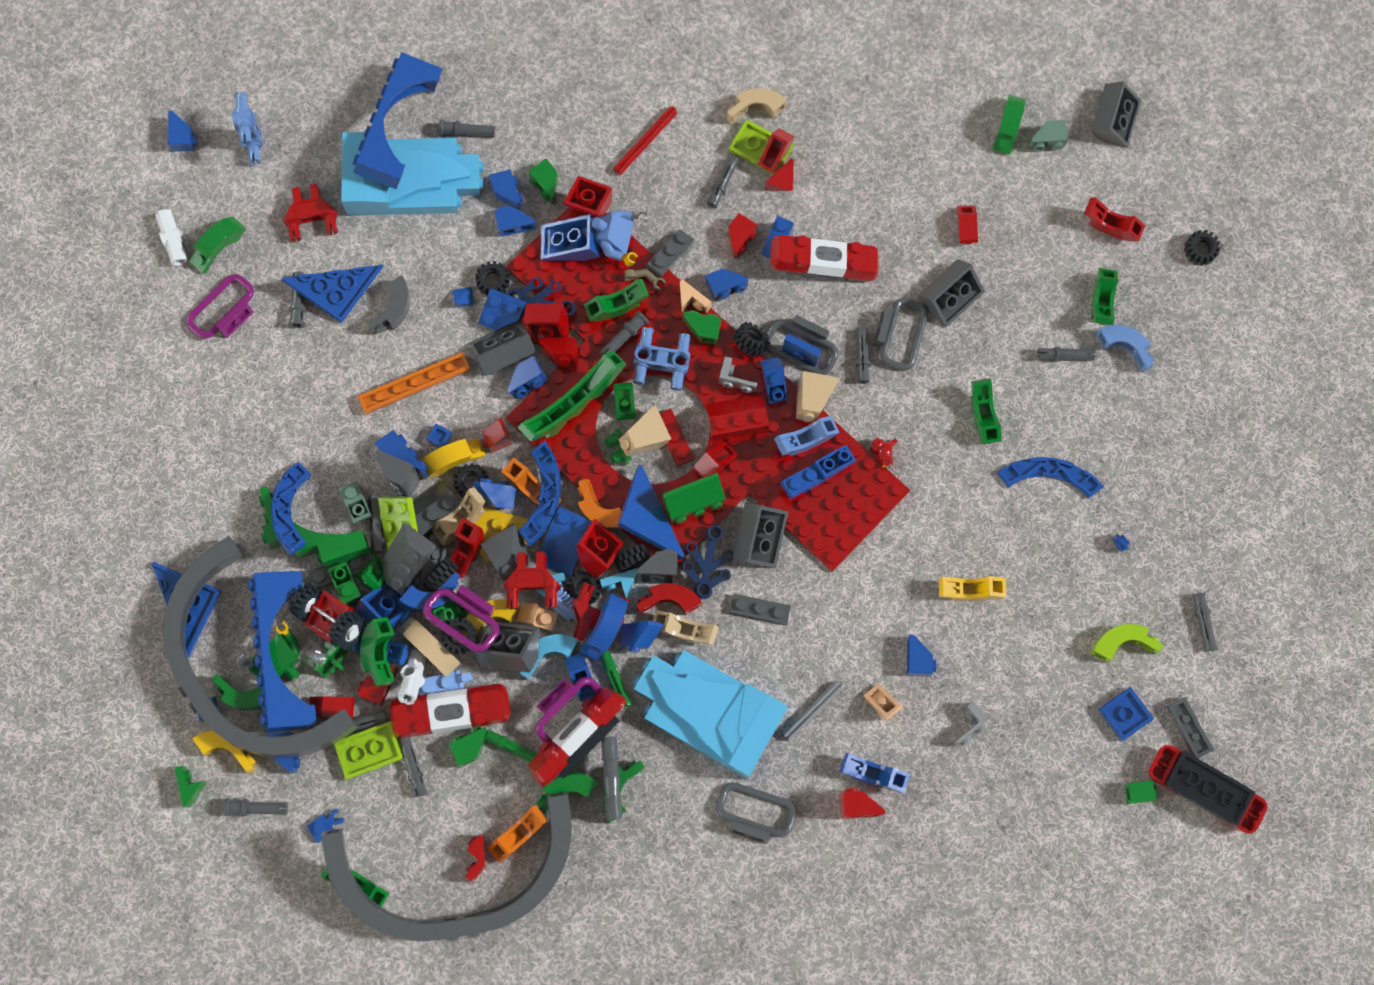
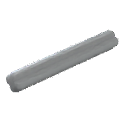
M835 681L782 733L783 737L790 741L843 689L842 685Z

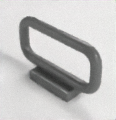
M900 298L895 301L892 308L887 306L881 312L873 346L881 347L880 357L885 365L901 371L910 370L914 366L928 318L927 309L922 303L909 298ZM902 305L915 308L920 312L919 323L907 363H900L888 357V349L899 309Z
M795 315L793 323L784 319L776 320L767 331L766 336L769 337L770 343L766 350L807 372L827 375L832 370L838 357L837 347L827 340L830 331L798 315ZM785 327L828 348L831 355L825 367L818 369L773 347L771 340L777 328Z
M731 782L723 786L716 803L718 815L722 819L731 822L728 832L763 844H767L770 835L779 838L787 836L793 829L797 811L791 801L739 783ZM735 790L786 807L789 814L785 827L779 830L727 813L724 810V804L728 793Z

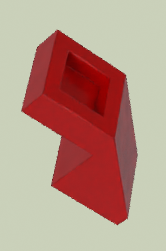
M975 205L957 206L959 243L966 245L978 243V221Z
M317 696L310 697L309 705H315L316 717H332L343 709L346 710L350 717H353L354 697Z
M481 834L478 837L476 835L473 836L467 844L469 846L467 851L478 860L477 863L472 862L466 869L467 874L465 877L470 882H473L486 868L485 838Z

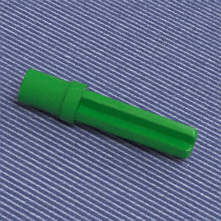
M610 651L604 652L600 656L604 667L603 670L607 674L613 690L626 699V704L623 707L626 708L631 705L630 698Z
M491 730L488 731L485 737L486 742L528 762L538 754Z

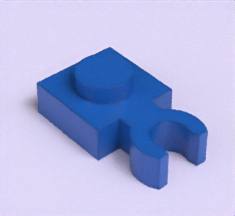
M338 809L331 811L329 818H326L323 814L306 826L317 843L322 841V831L334 830L333 825H340L345 821L344 818L338 821L335 820L334 816L339 812Z

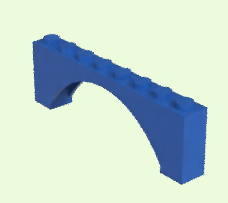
M401 52L399 58L394 59L392 65L394 71H389L386 80L389 82L388 86L385 84L381 92L383 98H378L375 109H378L377 113H372L370 119L372 125L371 127L367 126L364 133L366 140H361L358 151H361L360 155L356 154L352 163L355 166L354 174L396 190L405 164L400 163L387 142L384 132V117L391 107L403 98L420 92H435L443 69Z
M302 571L257 572L248 580V589L252 591L250 609L254 612L251 625L252 629H255L256 634L253 638V646L257 648L255 666L259 668L257 686L261 690L258 702L263 712L260 716L261 727L264 726V732L312 729L317 725L315 705H309L302 701L285 686L273 666L269 649V638L273 621L280 608L291 596L296 595L294 592L296 590L299 591L300 586L303 587Z

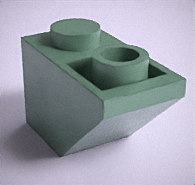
M1066 120L1047 121L1033 136L1028 149L1042 151L1045 148L1059 150L1065 147L1068 141Z
M357 481L339 488L354 524L372 516L366 498Z

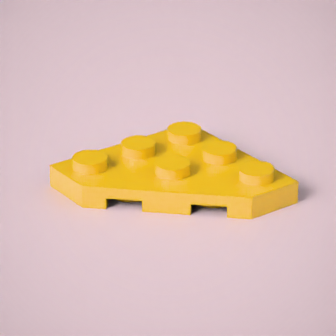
M483 507L485 512L475 524L483 529L484 541L511 524H514L516 529L519 530L528 519ZM481 548L480 554L486 564L491 563L483 548Z

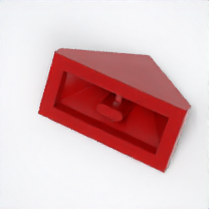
M792 158L766 181L765 189L767 191L793 190L794 160Z

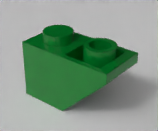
M544 159L529 170L530 178L528 180L534 188H539L541 191L540 195L546 202L549 200L551 204H554L558 173L550 162Z
M693 310L684 311L683 321L697 341L717 345L721 318L715 314L702 315Z
M347 562L329 568V574L340 600L349 606L359 603L363 596Z
M481 726L470 730L471 734L465 737L460 735L452 739L453 743L449 744L460 768L479 759L485 743V737L488 733L486 727L481 728Z

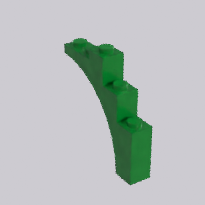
M614 351L604 354L595 366L565 395L539 414L522 422L518 429L530 441L543 436L550 438L557 435L567 421L580 415L592 399L602 396L626 366V363Z
M266 486L259 489L261 496L258 497L261 506L265 507L266 513L263 515L267 523L262 526L264 533H261L264 544H268L271 549L282 545L278 541L272 526L271 502L273 495ZM294 523L297 531L306 541V545L295 552L299 559L316 553L319 563H323L326 568H330L371 554L366 535L362 530L347 534H325L305 529Z

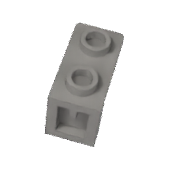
M725 357L719 383L726 388H740L741 391L746 393L756 392L757 383L730 377L733 375L735 365H732V358Z
M971 702L964 709L967 711L965 712L967 718L971 722L975 721L976 725L953 742L955 746L959 743L963 746L971 740L970 734L974 731L978 734L986 727L984 723L988 719L974 702Z

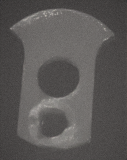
M312 635L305 644L300 656V662H306L309 666H313L315 663L320 666L324 664L326 654L320 652L321 648L316 643L317 636Z

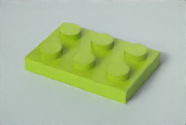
M746 119L728 151L774 175L785 163L794 148V144H791L774 173L769 172L757 164L772 132Z
M383 496L378 498L387 551L405 522L418 532L412 497Z
M391 721L343 738L334 744L346 780L403 760L397 737L392 731Z

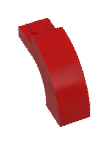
M1096 197L1089 199L1084 214L1091 220L1089 224L1092 227L1120 240L1139 241L1145 225L1136 216H1125L1115 213Z
M462 517L454 532V535L458 537V542L450 558L459 567L456 570L460 575L459 578H464L472 561H476L482 548L480 543L484 539L483 529Z
M664 583L649 588L651 596L648 597L646 595L640 598L638 604H636L639 614L660 603L669 602L679 606L684 614L687 615L701 607L702 601L693 591L682 585Z

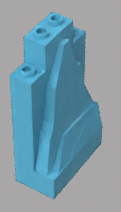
M342 132V204L348 216L458 213V207H462L461 196L480 195V189H484V180L480 178V172H484L483 161H480L479 154L462 155L461 144H458L457 138L387 139L396 158L400 163L405 164L396 190L354 174L355 166L352 163L355 155H360L361 151H358L361 140H366V137H364L365 132Z
M683 650L682 654L678 653L673 660L675 666L654 655L651 659L647 658L642 667L645 669L642 676L638 675L633 682V686H635L634 692L653 702L652 705L648 704L643 714L646 715L644 720L748 779L788 706L747 683H741Z

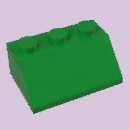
M718 473L663 494V505L671 524L675 522L676 524H681L687 521V518L690 516H701L705 513V510L710 508L712 510L719 509L725 503V495Z

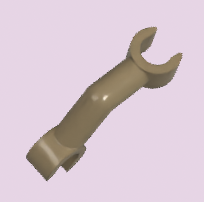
M648 269L625 270V281L646 277L653 283L654 289L660 292V287L656 285L658 282L664 286L666 285V281L663 278H657Z

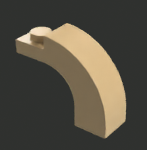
M412 616L398 629L446 677L460 664Z

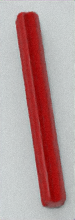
M669 106L613 167L615 173L621 175L677 115L676 108Z

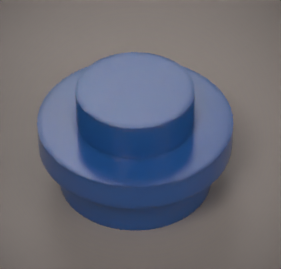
M1117 533L1116 537L1112 539L1121 552L1127 551L1129 549L1127 546L1130 544L1124 535L1120 536Z

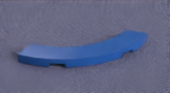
M546 441L530 452L541 476L539 503L529 520L518 530L530 547L545 533L557 511L561 494L559 467Z
M1035 457L1017 461L1005 466L996 473L1008 488L1028 478H1056L1078 488L1088 499L1104 487L1088 471H1084L1071 462L1056 458Z
M299 462L290 467L282 476L274 490L271 502V521L275 535L290 556L306 545V541L297 531L291 517V505L296 492L311 478V473Z

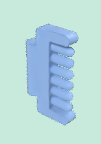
M560 587L557 591L558 608H551L567 621L572 618L577 622L571 603L574 598H570L566 591L563 592V587Z

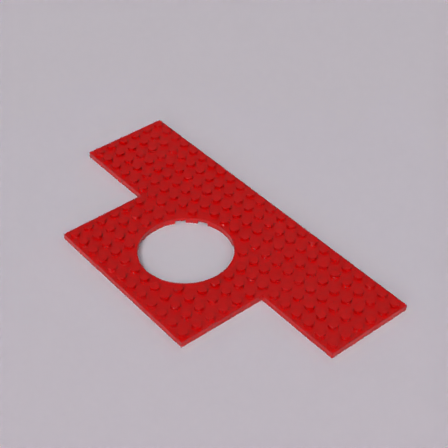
M568 207L553 222L589 214ZM541 234L506 266L507 270L524 286L531 283L535 277L543 280L544 285L541 289L535 288L531 291L534 295L548 287L550 282H559L561 290L557 293L553 292L543 300L558 303L564 301L573 302L576 305V312L574 315L568 316L569 328L584 341L579 346L576 367H557L547 377L549 381L545 382L541 387L534 389L505 418L522 436V432L518 429L519 425L551 406L573 388L600 360L602 355L599 351L624 328V323L629 322L636 315L635 312L637 310L649 321L642 328L647 327L654 330L652 346L676 350L679 334L691 335L688 350L690 352L688 372L684 375L683 385L698 397L704 408L705 404L757 395L762 396L769 421L768 432L712 441L711 434L709 433V441L704 454L724 442L738 454L730 464L718 473L725 495V503H723L721 508L716 510L710 508L705 510V513L701 516L694 517L693 515L681 524H676V522L671 524L663 505V494L704 477L700 476L698 471L693 468L676 480L661 484H651L684 553V558L681 560L677 558V566L689 555L685 551V545L689 542H694L698 546L707 537L706 530L708 527L718 525L749 494L759 505L788 511L785 529L833 572L910 492L908 487L887 468H882V464L836 422L835 424L840 433L805 452L793 456L790 454L782 456L775 438L778 435L795 432L814 423L796 419L797 386L785 376L788 401L769 404L760 362L767 359L762 354L753 357L752 354L749 356L747 352L743 353L742 349H738V345L734 343L733 335L736 332L734 328L712 308L705 313L704 311H698L692 305L693 303H691L685 309V312L693 310L702 315L715 314L721 318L717 345L698 342L683 321L684 312L682 313L680 299L681 280L670 270L662 277L666 281V285L664 286L660 282L656 284L660 287V292L654 289L653 283L646 277L625 281V270L647 269V263L654 257L632 235L626 254L628 255L630 252H633L637 255L636 259L629 258L635 262L632 266H627L624 260L618 261L605 256L602 249L601 257L590 260L542 261ZM637 279H643L649 297L639 302L640 306L611 319L602 321L589 320L584 307L585 303L596 296H605L618 292ZM539 280L535 281V286L537 287L540 285ZM556 283L552 286L553 290L558 288ZM570 305L566 308L567 312L572 310ZM642 328L637 331L638 334L636 336H631L615 352L626 363V366L602 396L592 399L580 415L567 421L557 435L550 438L543 436L533 441L525 438L535 448L546 441L556 458L559 471L577 488L580 487L579 481L584 479L590 480L597 501L606 509L624 506L632 480L615 471L603 457L597 442L596 423L603 404L614 392L613 384L627 383L634 379L635 367L633 362L636 346L640 343ZM642 353L638 357L640 359H646L648 355ZM725 357L732 358V365H735L733 375L730 377L757 383L756 392L746 393L741 391L740 388H726L719 383ZM682 359L676 361L678 365H683L686 363ZM647 369L645 377L663 376L672 379L673 373ZM822 410L816 420L829 417V415ZM847 445L856 462L819 486L790 500L780 484L783 480L811 466L820 458ZM620 528L638 546L645 544L650 557L657 551H662L656 546ZM691 544L688 546L689 551L692 552L694 550V546Z

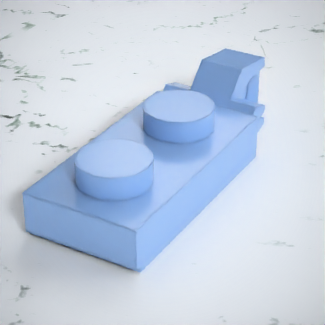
M459 670L452 671L447 677L444 674L425 678L424 684L419 688V694L464 688V683L473 681L471 672L461 674Z

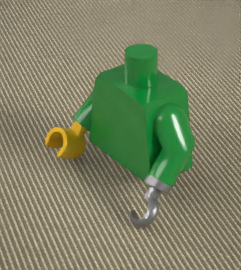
M282 620L285 627L279 629L275 625L276 631L279 634L269 642L270 655L279 678L282 679L286 676L291 682H294L301 675L295 669V666L300 662L298 658L300 655L299 642L291 630H288L286 621ZM240 654L237 657L238 665H245V668L256 676L259 675V668L255 666V656L251 658L252 660L248 661L246 659L244 662H240V658L244 654Z

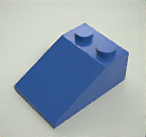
M589 214L541 225V260L585 261L601 257V247L594 239L596 229L592 227L594 217Z
M559 506L540 549V552L547 554V568L558 573L564 572V575L568 578L572 576L580 560L577 544L592 522L591 520Z
M386 582L381 584L380 588L376 591L373 590L361 598L355 610L367 624L372 619L388 617L393 630L414 612L396 603L402 595L387 585ZM414 582L412 586L417 589V584Z

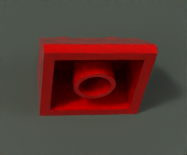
M578 176L567 194L563 205L596 217L603 216L612 203V187Z
M535 303L526 305L522 323L533 344H539V338L569 337L568 314L563 303Z
M595 518L578 542L577 550L581 566L597 578L610 567L624 543Z
M846 788L839 795L841 819L881 817L886 814L885 810L864 791H858V788Z

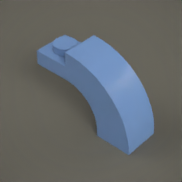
M1108 325L1100 328L1096 333L1105 350L1110 347L1127 349L1135 358L1142 372L1149 370L1154 365L1151 354L1146 351L1151 344L1137 330L1124 325Z
M832 416L820 418L798 431L778 435L775 441L782 456L788 454L793 456L828 441L840 432Z

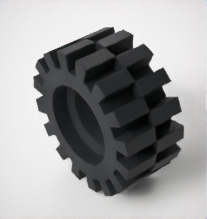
M1198 230L1197 233L1195 231L1187 239L1184 245V252H1187L1185 256L1190 257V262L1193 260L1195 265L1200 263V266H1203L1205 263L1208 265L1218 256L1221 247H1219L1221 243L1216 241L1218 239L1217 236H1212L1213 232L1207 234L1208 230L1203 232ZM1203 242L1207 244L1209 248L1208 253L1202 254L1197 251L1196 243Z
M488 261L487 265L483 263L481 269H477L478 273L475 274V280L482 294L485 293L488 296L491 288L505 293L507 291L506 288H509V273L502 263L499 262L497 264L496 261H493V264H490V261ZM489 274H497L500 277V281L496 285L487 284L486 277Z
M744 322L733 335L734 343L738 345V349H742L743 353L747 352V355L751 356L752 354L753 357L760 356L770 343L769 337L766 336V332H762V328H757L758 325L755 324L753 326L751 322L749 324Z
M470 463L469 466L465 464L463 468H458L459 471L458 473L455 472L453 482L457 493L463 498L469 489L464 485L466 477L474 475L479 479V482L480 478H489L485 470L480 468V465L475 466L473 463Z
M640 544L618 554L614 562L619 573L639 568L651 557L645 544Z
M447 556L432 569L423 582L435 592L451 578L459 567Z
M580 570L578 573L577 571L574 572V575L570 576L566 583L567 594L575 600L579 596L576 591L577 585L580 582H588L595 587L588 603L594 604L599 599L601 593L599 578H595L588 571L585 572L584 570Z
M464 618L449 620V626L455 630H464L467 638L476 644L478 640L477 631L469 620L467 621ZM441 630L442 635H440L442 644L450 653L465 655L466 652L472 651L463 644L454 643L452 637Z

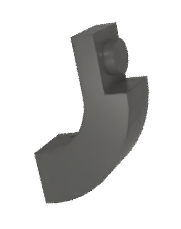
M402 275L386 285L391 294V302L388 308L367 322L373 334L383 332L387 325H390L393 330L396 329L403 322L409 311L410 293Z

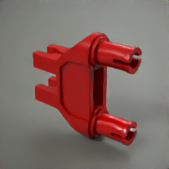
M317 183L310 185L312 198L303 200L299 187L292 188L294 202L284 217V225L288 227L290 242H296L295 238H297V241L302 240L299 225L325 220L326 234L332 235V231L334 235L338 233L336 224L338 212L321 198Z
M525 552L517 553V569L509 576L503 586V589L507 592L506 609H519L518 592L520 590L546 591L545 608H558L557 591L560 589V584L547 571V554L545 552H536V568H528V555Z
M584 582L578 598H575L572 602L578 622L572 637L583 642L589 628L595 627L601 612L600 609L589 606L588 602L595 587Z

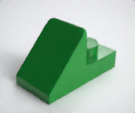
M633 383L613 384L617 421L636 419Z
M377 554L357 574V578L366 587L372 588L374 591L380 588L384 580L381 566L382 559Z
M185 766L175 767L182 807L190 808L207 782L200 781L190 784V781H193L191 770Z

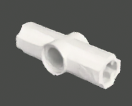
M160 210L155 216L161 231L159 235L167 250L172 266L185 264L188 259L182 244L184 241L180 237L182 235L176 226L172 211Z
M418 649L411 650L407 665L400 671L403 680L398 699L401 703L407 705L414 704V701L417 699L418 690L425 682L422 674L426 657Z

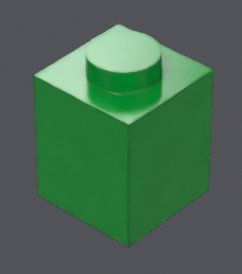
M1153 780L1124 784L1128 804L1156 801L1158 793L1156 785H1153Z

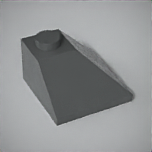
M514 524L509 525L480 543L502 581L507 580L517 569V553L525 552L528 555V560L532 556Z
M672 549L657 551L638 568V583L676 584L677 552H674Z

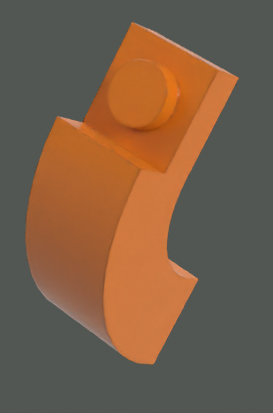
M513 457L501 473L513 486H516V489L537 506L541 482L532 475L526 466Z
M584 479L579 481L580 487H578V492L581 498L584 497V500L578 502V505L585 516L591 521L595 518L604 527L621 528L617 524L623 507L615 509L604 508L597 501L590 480Z
M535 804L511 828L495 839L488 847L489 851L499 863H502L541 830L548 819Z

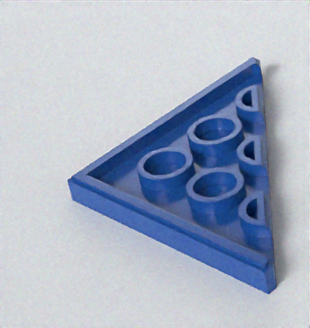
M380 264L377 266L283 277L281 281L342 323L384 266Z
M638 465L617 526L661 550H674V552H677V558L681 560L684 558V553L643 466Z
M153 562L152 566L167 607L170 596L182 574ZM207 584L195 598L187 617L185 647L188 659L222 592Z

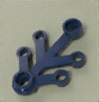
M535 277L531 283L521 290L514 288L507 294L513 297L518 295L519 299L525 301L526 304L558 303L543 299L553 292H559L561 284L557 281H552L548 287L538 294L528 297L526 296L535 288L541 289L544 285L541 278ZM539 280L540 285L536 287L535 281ZM556 283L558 288L553 290L552 286ZM571 301L562 302L565 310L569 305L572 307V310L567 312L568 316L574 315L576 305ZM526 307L524 308V311H523V313H522L523 318H524V313H525Z
M712 525L706 530L708 544L705 560L699 553L696 543L689 542L685 545V551L692 555L702 571L701 579L694 571V565L691 561L683 562L681 569L693 581V592L701 600L709 598L713 587L722 581L729 580L731 577L730 571L723 569L719 571L718 576L709 581L711 572L726 562L733 561V552L731 550L723 552L721 557L713 561L716 541L723 535L722 528L718 525ZM711 530L716 531L715 537L711 536ZM690 544L694 546L693 552L688 549ZM726 553H730V554H731V559H730V560H727V559H726V557H725ZM686 563L691 567L689 571L684 567ZM723 571L728 574L726 579L722 577ZM701 586L705 588L704 594L699 591Z

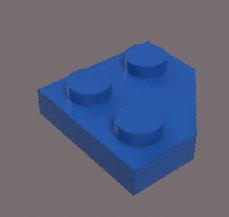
M491 288L478 324L498 330L521 319L526 302Z

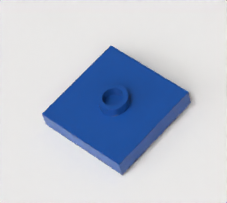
M790 334L786 335L782 348L783 352L816 367L822 351Z
M1131 687L1098 708L1121 742L1154 720Z

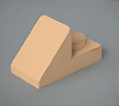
M683 279L680 281L682 313L691 303H693L692 305L698 311L707 313L711 309V301Z
M522 602L516 621L553 632L559 614L541 608L538 604Z
M879 684L863 695L865 700L878 712L881 720H888L902 709V706Z

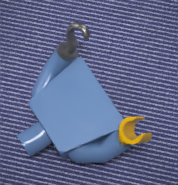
M616 210L593 219L592 227L596 229L594 239L600 245L605 256L618 261L624 260L627 266L634 265L635 262L629 258L636 259L637 255L633 252L626 255L634 219H639L641 214H644L646 216L644 222L648 220L646 212L642 211L634 214L632 211Z

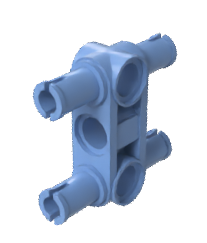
M237 92L234 94L236 108L232 112L233 124L240 136V145L248 150L249 164L255 165L256 160L258 165L261 163L259 149L263 145V142H261L262 133L256 123L255 113L247 106V94L240 92L241 97H239Z
M647 327L642 328L640 343L636 346L633 362L635 367L633 383L644 385L647 369L672 372L670 389L682 391L684 375L688 372L690 352L688 350L691 335L679 334L678 347L675 350L652 346L654 330ZM642 353L648 355L646 359H640L638 356ZM682 359L686 363L683 365H678L676 361Z

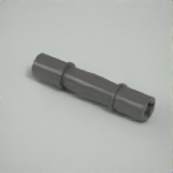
M604 737L601 740V761H603L606 820L621 819L622 796L620 795L617 737Z

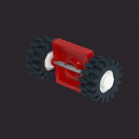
M304 584V587L300 586L299 591L296 590L294 592L296 595L290 598L293 601L289 602L291 606L289 610L294 616L303 622L305 621V626L330 643L337 644L342 649H353L354 644H359V640H361L367 625L362 617L353 612L354 609L331 593L324 590L321 591L312 584Z

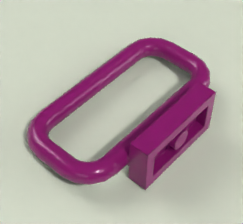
M239 274L227 276L188 314L186 319L188 328L203 339L213 337L218 331L228 338L254 313L247 304L254 295V287ZM234 281L240 283L246 289V294L210 330L202 331L194 323V319L230 283Z
M463 585L457 590V594L446 588L436 590L423 606L424 617L429 622L474 652L486 651L499 635L498 623L491 618L494 606ZM440 597H448L491 627L490 635L482 644H475L431 613L432 606Z
M584 677L572 685L563 678L536 706L544 714L536 726V733L543 742H550L552 740L544 732V726L584 685H589L596 694L602 689L594 679Z

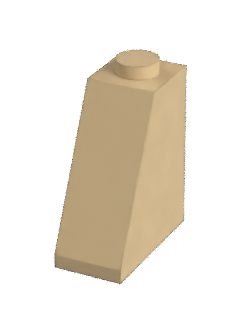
M802 371L797 380L796 419L805 422H815L839 382V378Z
M653 406L619 439V442L627 457L661 448L671 440V437L657 407Z

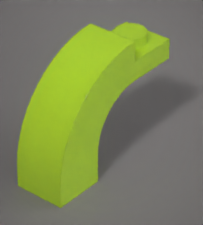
M1123 624L1104 633L1095 642L1090 654L1108 663L1112 660L1117 648L1123 643L1137 644L1154 654L1161 652L1163 644L1159 643V639L1154 636H1146L1149 628L1137 624Z

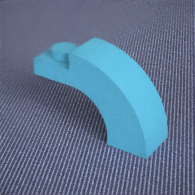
M561 634L540 638L538 659L531 672H521V676L528 680L539 662L549 655L571 657L579 645V640Z

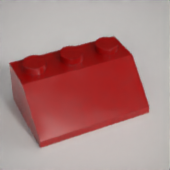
M761 395L705 404L712 441L764 433L769 430L767 411Z

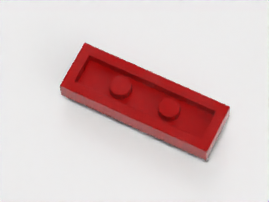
M672 409L659 413L671 437V440L666 445L676 466L679 467L693 461L695 458Z

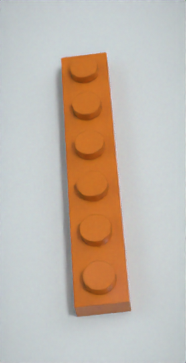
M461 352L361 394L358 398L367 415L469 372L471 369L464 353Z

